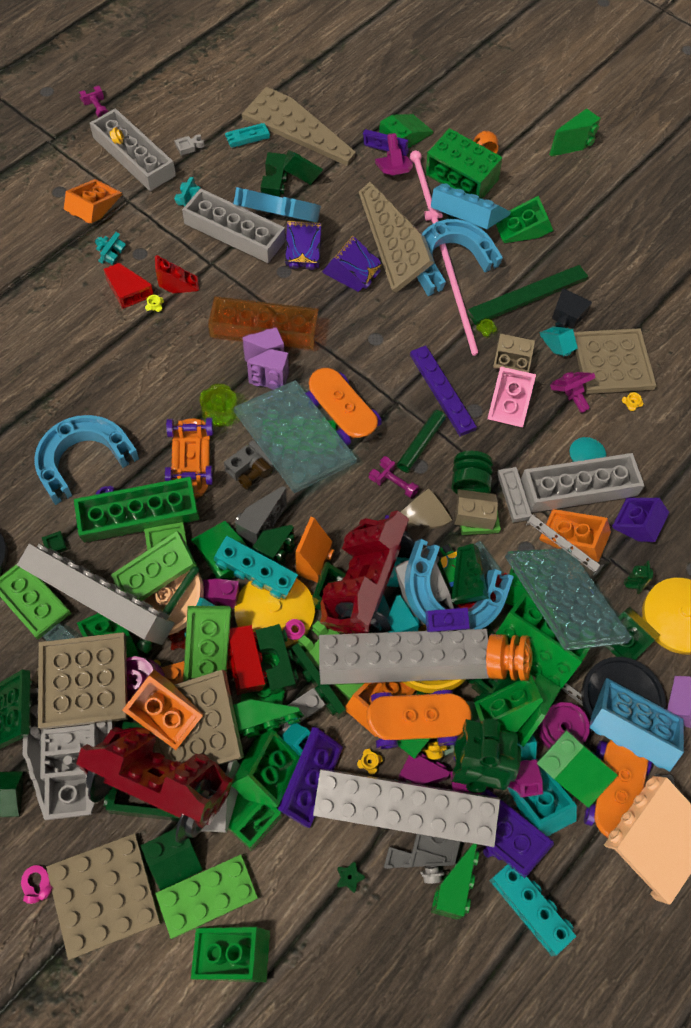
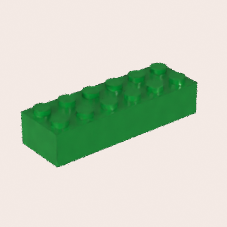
M191 476L74 499L78 535L84 543L142 532L147 528L200 520Z

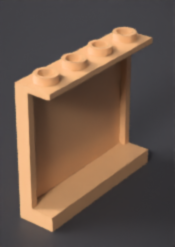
M652 776L646 782V786L640 795L634 799L630 809L621 817L618 826L609 834L604 846L615 849L652 889L650 895L655 900L671 905L691 874V803L668 778Z

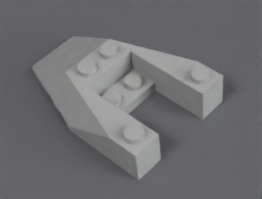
M38 688L30 689L31 709L29 711V721L31 722V729L29 735L23 738V757L26 760L28 772L33 781L44 820L92 815L95 803L90 801L88 797V788L86 787L87 774L76 763L81 747L86 744L94 747L103 742L110 730L115 728V721L56 729H39Z

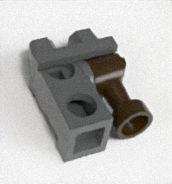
M264 438L258 442L252 440L249 445L243 447L224 461L225 471L235 481L238 480L240 485L248 490L252 487L253 480L259 476L266 478L270 473L272 474L276 471V465L281 461V455L275 450L268 455L266 451L270 448V445ZM249 468L252 469L248 475L243 474Z

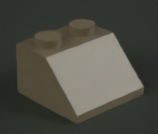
M458 489L454 525L493 530L497 520L498 501L496 494Z

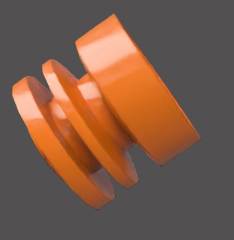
M491 634L486 652L488 677L490 679L505 680L509 670L511 680H517L519 676L521 681H527L532 667V649L529 636L522 635L519 640L517 635H513L509 644L507 635Z

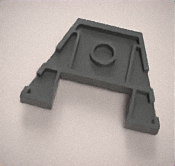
M416 834L412 853L392 847L388 848L384 868L455 865L460 841Z

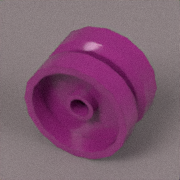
M137 656L126 658L127 700L129 701L153 669L165 677L161 666L154 660Z
M561 702L552 705L538 726L540 740L547 749L565 731L562 730V725L582 743L586 741L589 735V721L586 714L580 707L572 703Z

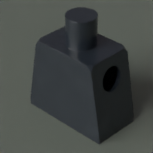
M563 288L552 319L556 321L555 326L575 328L588 314L592 301Z

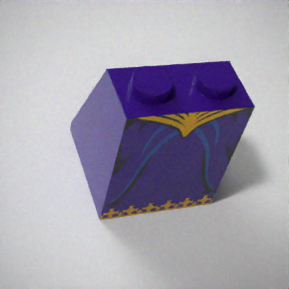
M287 221L286 266L292 269L306 267V269L314 270L319 268L321 223Z
M352 235L322 272L359 292L363 287L366 289L371 284V277L375 278L381 271L379 267L382 265V262Z

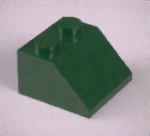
M629 607L600 635L598 640L616 657L636 660L660 634Z
M177 828L141 845L148 866L160 891L203 871L190 837L181 844L176 841Z

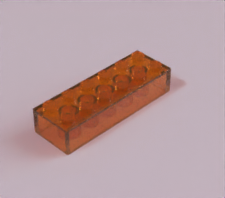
M214 296L208 322L209 334L212 338L243 341L242 337L277 327L284 346L314 350L318 326V309Z

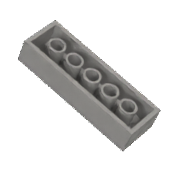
M116 108L90 122L93 138L149 191L176 176L174 162ZM114 127L120 129L124 134L122 144H115L110 137V131Z
M201 188L182 209L184 224L266 263L270 262L285 243V227L238 205H234Z
M633 453L525 469L521 477V483L531 513L635 497L639 495L644 487Z

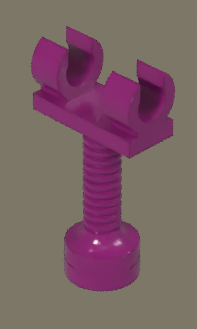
M98 85L93 87L95 92L86 94L85 90H83L79 94L84 106L91 103L94 104L97 109L96 115L99 118L109 111L106 107L101 106L99 102L104 99V96Z
M384 456L380 460L381 463L379 465L385 470L380 474L376 469H372L369 472V479L380 486L388 478L403 488L405 495L412 499L417 494L419 486L414 482L408 484L394 475L392 471L395 469V462Z

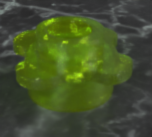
M484 319L476 326V329L485 337L497 331V327L494 326V322L490 319Z

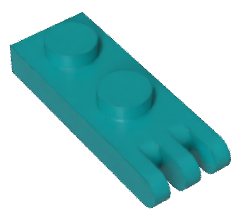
M265 123L226 132L225 137L230 147L233 148L270 138V133Z

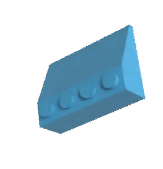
M441 184L433 189L431 208L485 229L495 225L511 213L509 210L494 204L491 200H483L475 194L465 193L462 189L451 188L448 184Z
M608 678L605 679L591 716L589 728L596 734L611 739L616 745L631 750L636 756L644 757L651 761L658 768H664L670 772L684 753V719Z

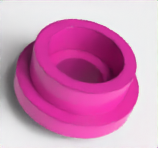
M297 619L289 620L284 627L287 637L292 640L301 638L305 632L304 624ZM292 626L298 627L297 633L292 632Z

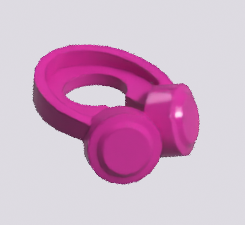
M34 865L23 873L21 879L22 890L25 894L23 901L34 904L46 899L53 888L50 885L48 872L43 867ZM33 873L41 875V882L39 884L41 891L39 894L35 892V888L28 882L30 875Z

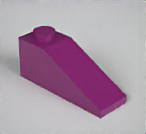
M224 579L202 580L204 587L203 598L215 606H230L235 609L240 593L239 581Z

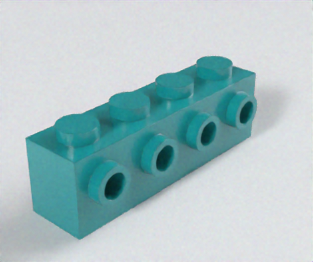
M227 535L214 556V561L218 567L227 570V568L232 570L236 577L252 581L251 584L261 590L265 588L270 591L269 594L277 599L286 598L298 574Z
M508 864L489 880L551 956H557L576 937L571 923L558 915V909L555 904L543 897L541 894L542 890L535 881H530L527 877L523 878Z

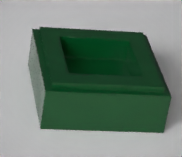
M61 531L41 537L44 546L48 549L51 548L58 553L67 550Z

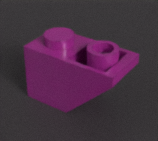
M419 753L415 759L409 755L398 779L403 782L408 780L414 784L429 786L446 781L450 772L446 770L447 767L438 762L434 764L427 760V756Z

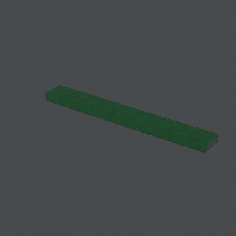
M577 265L469 308L467 314L474 324L478 325L562 291L563 288L566 289L584 282L589 276L580 265Z

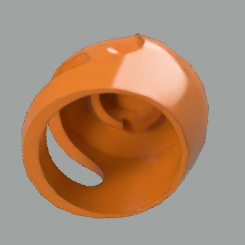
M482 131L476 135L473 140L474 142L494 153L498 152L499 143L494 133Z

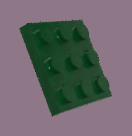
M22 669L0 682V749L29 735L31 729V722L29 721V711L31 709L30 688L32 685L30 670Z

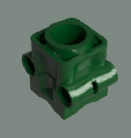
M466 719L463 724V734L454 743L453 754L456 764L452 771V782L465 784L466 788L473 793L484 792L486 787L505 791L510 782L516 779L520 768L521 747L518 745V735L500 730V723L495 719H484L481 722Z

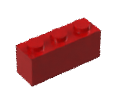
M252 625L230 628L228 654L237 695L261 691L265 683H267L265 670L262 671L261 668L262 654L257 650L256 644L258 639L256 632H253Z

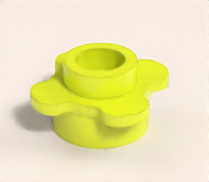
M157 295L149 296L145 309L147 311L160 312L164 302L163 298Z

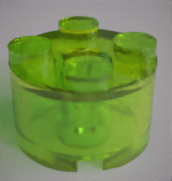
M213 384L207 390L204 389L199 400L205 423L206 418L212 417L213 426L232 425L238 414L235 392L225 384Z

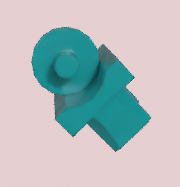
M189 177L187 182L181 183L180 190L182 193L176 194L174 198L177 205H184L185 207L201 188L195 184L194 177Z
M115 232L110 240L107 236L104 238L97 237L95 240L96 250L101 251V257L98 260L101 264L106 261L113 265L118 258V255L112 252L113 249L119 253H122L125 249L126 244L119 239V233Z

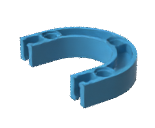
M237 187L233 203L238 206L318 223L321 205L287 197L281 198Z
M447 219L438 221L430 225L422 233L432 258L433 250L436 247L445 243H457L468 248L473 253L484 273L491 269L492 263L494 268L499 267L503 259L488 234L478 226L464 220ZM435 262L417 276L427 296L434 294L435 285L437 291L440 292L446 283Z
M75 416L54 425L41 438L35 452V469L55 505L61 502L60 497L58 498L56 493L53 492L61 487V491L65 493L67 498L72 496L69 487L58 471L59 460L70 446L82 441L100 442L112 451L122 468L129 465L122 454L126 451H129V454L132 455L134 462L139 460L137 450L117 424L99 416Z
M420 539L415 541L405 571L404 585L411 609L426 624L425 611L443 610L445 608L437 602L430 586V576L440 546H427L428 542ZM423 545L427 546L426 549L429 550L426 558L421 557ZM417 563L423 566L422 573L416 570ZM497 569L488 570L485 582L489 598L478 600L468 609L470 629H482L499 615L507 599L514 576L509 574L501 575L502 571ZM497 575H500L499 579H502L499 588L495 587ZM492 592L496 595L495 602L490 598Z

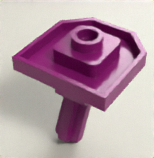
M396 133L388 134L389 151H387V157L375 159V164L385 174L397 175L408 173L413 168V163L407 156L402 155L401 149H398Z
M568 372L563 377L554 380L550 387L551 390L565 391L569 400L573 399L578 410L582 413L589 409V405L582 394L585 392L583 384L596 377L594 373Z

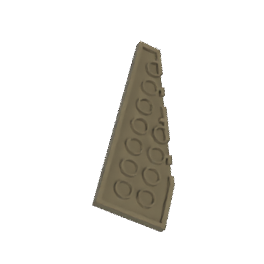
M265 87L242 113V119L255 125L265 123L269 131L346 166L355 158L356 152L293 98L269 87Z
M369 182L359 191V195L391 289L397 293L434 264L425 237L373 183Z

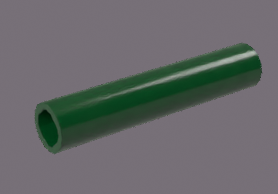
M440 410L432 412L398 461L397 467L405 473L410 472L445 421L446 416Z

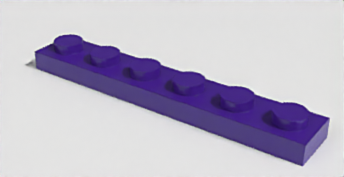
M425 345L410 351L412 360L458 435L461 437L476 431L477 426L427 346Z

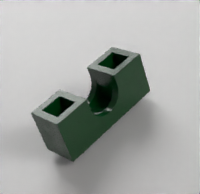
M267 152L265 162L266 176L262 177L261 193L277 197L284 195L285 185L283 183L287 182V173L283 169L286 154Z
M280 624L255 630L261 654L273 653L279 658V663L276 667L266 670L271 694L295 688L298 676L296 669L291 668L290 662L293 661L291 650H286L285 642L288 639L285 629L281 630Z

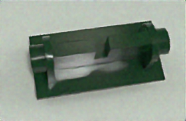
M647 561L644 566H635L632 572L624 580L626 588L637 589V594L641 593L653 578V569L650 568V562Z

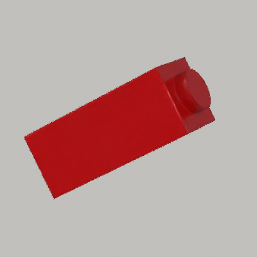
M118 263L103 269L106 280L122 309L147 300L149 296L154 295L152 285L122 264Z

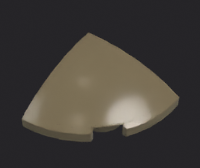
M430 489L424 491L401 511L403 515L409 518L408 524L418 528L420 525H427L429 529H436L452 522L446 509Z

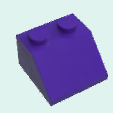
M626 498L612 527L637 541L655 542L669 511L660 498Z

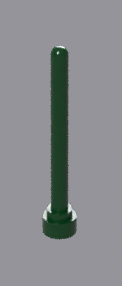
M197 566L190 569L163 612L168 615L172 613L198 574L199 568ZM139 638L135 647L149 654L154 642Z

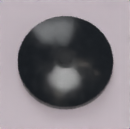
M610 657L604 659L591 668L584 678L581 688V699L590 721L606 678L666 709L665 694L658 678L645 665L631 658Z

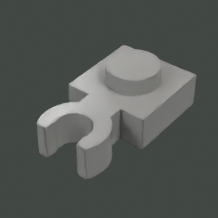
M196 135L192 139L187 136L174 140L180 155L194 152L196 147L203 148L205 146L201 135Z

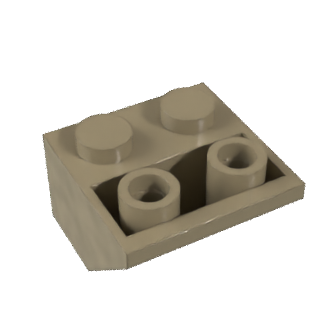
M500 334L493 368L500 369V367L529 373L535 340Z

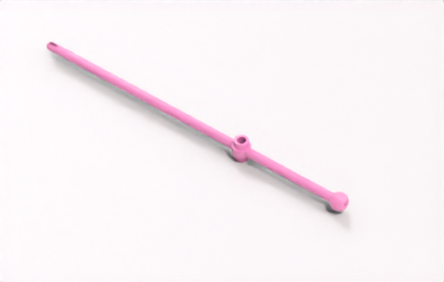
M415 150L410 154V160L415 163L429 210L424 212L425 220L431 221L434 224L438 222V219H442V212L431 208L432 198L420 162L422 154ZM446 244L440 245V250L472 355L476 356L478 349Z

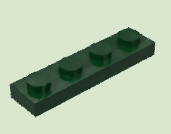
M298 643L291 647L294 664L301 666L303 669L302 674L306 681L313 683L315 686L314 690L319 698H323L326 701L328 712L332 716L336 715L339 720L346 713L345 707L328 684H321L319 671Z

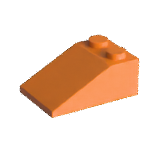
M94 179L66 191L64 210L70 212L73 216L80 217L87 223H93L100 220L122 196V192Z
M553 509L546 523L548 527L595 562H599L611 534L608 518ZM543 533L541 534L540 541L568 553Z
M310 517L296 549V574L318 583L325 562L332 560L335 550L332 549V540L314 517Z
M154 669L122 710L174 750H177L204 715L168 679Z
M403 682L364 683L353 694L345 709L346 712L376 737L367 722V710L372 703L371 695L383 692L392 693L393 696L413 695L416 690Z

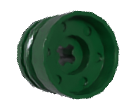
M463 451L458 453L453 461L452 491L456 494L458 489L490 493L493 471L492 458L480 451Z

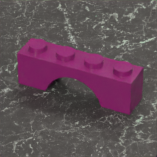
M537 759L521 761L516 779L508 785L520 797L543 794V783ZM450 772L452 790L473 793L466 788L465 784L452 782V772Z

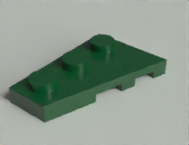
M469 544L458 547L451 602L458 605L488 599L478 546Z

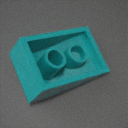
M538 765L543 783L542 795L520 797L515 790L507 788L523 818L543 834L549 836L577 821V805L561 785Z

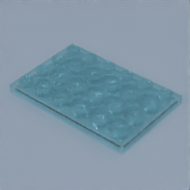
M296 380L234 407V413L294 493L355 464L357 461L355 455L316 405L305 394V391Z
M563 548L508 551L505 558L564 650L628 643L632 639L626 627L619 620L615 611L610 607L605 597L584 570V567Z

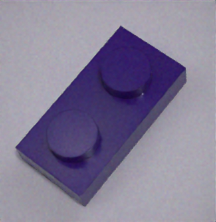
M468 608L425 611L427 632L470 629Z

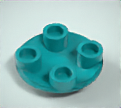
M590 437L576 439L571 444L569 450L572 462L606 457L603 445Z

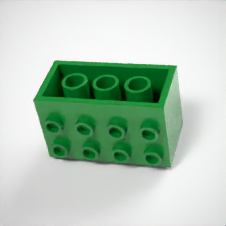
M449 128L427 152L426 175L441 184H448L451 188L462 189L467 194H475L483 199L499 180L503 157Z
M526 592L523 593L496 632V634L507 635L509 644L513 635H517L519 640L522 635L529 636L532 649L530 674L537 677L540 673L561 689L582 663L595 641L593 637Z

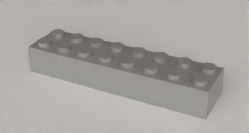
M28 544L17 563V566L144 640L163 645L175 624L168 619L170 615L154 609V606L138 600L135 595L124 592L119 586L105 581L106 579L97 574L94 575L89 569L75 564L73 560L63 557L57 551L51 548L48 549L41 544H38L37 547Z
M487 629L319 635L321 684L486 679L489 678L486 668Z
M321 769L313 816L494 847L500 799L499 797Z

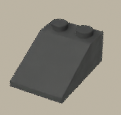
M282 486L248 506L242 514L240 513L235 520L236 532L246 545L253 548L262 532L274 527L287 506L286 487Z

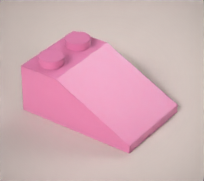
M500 367L487 420L523 428L536 374Z

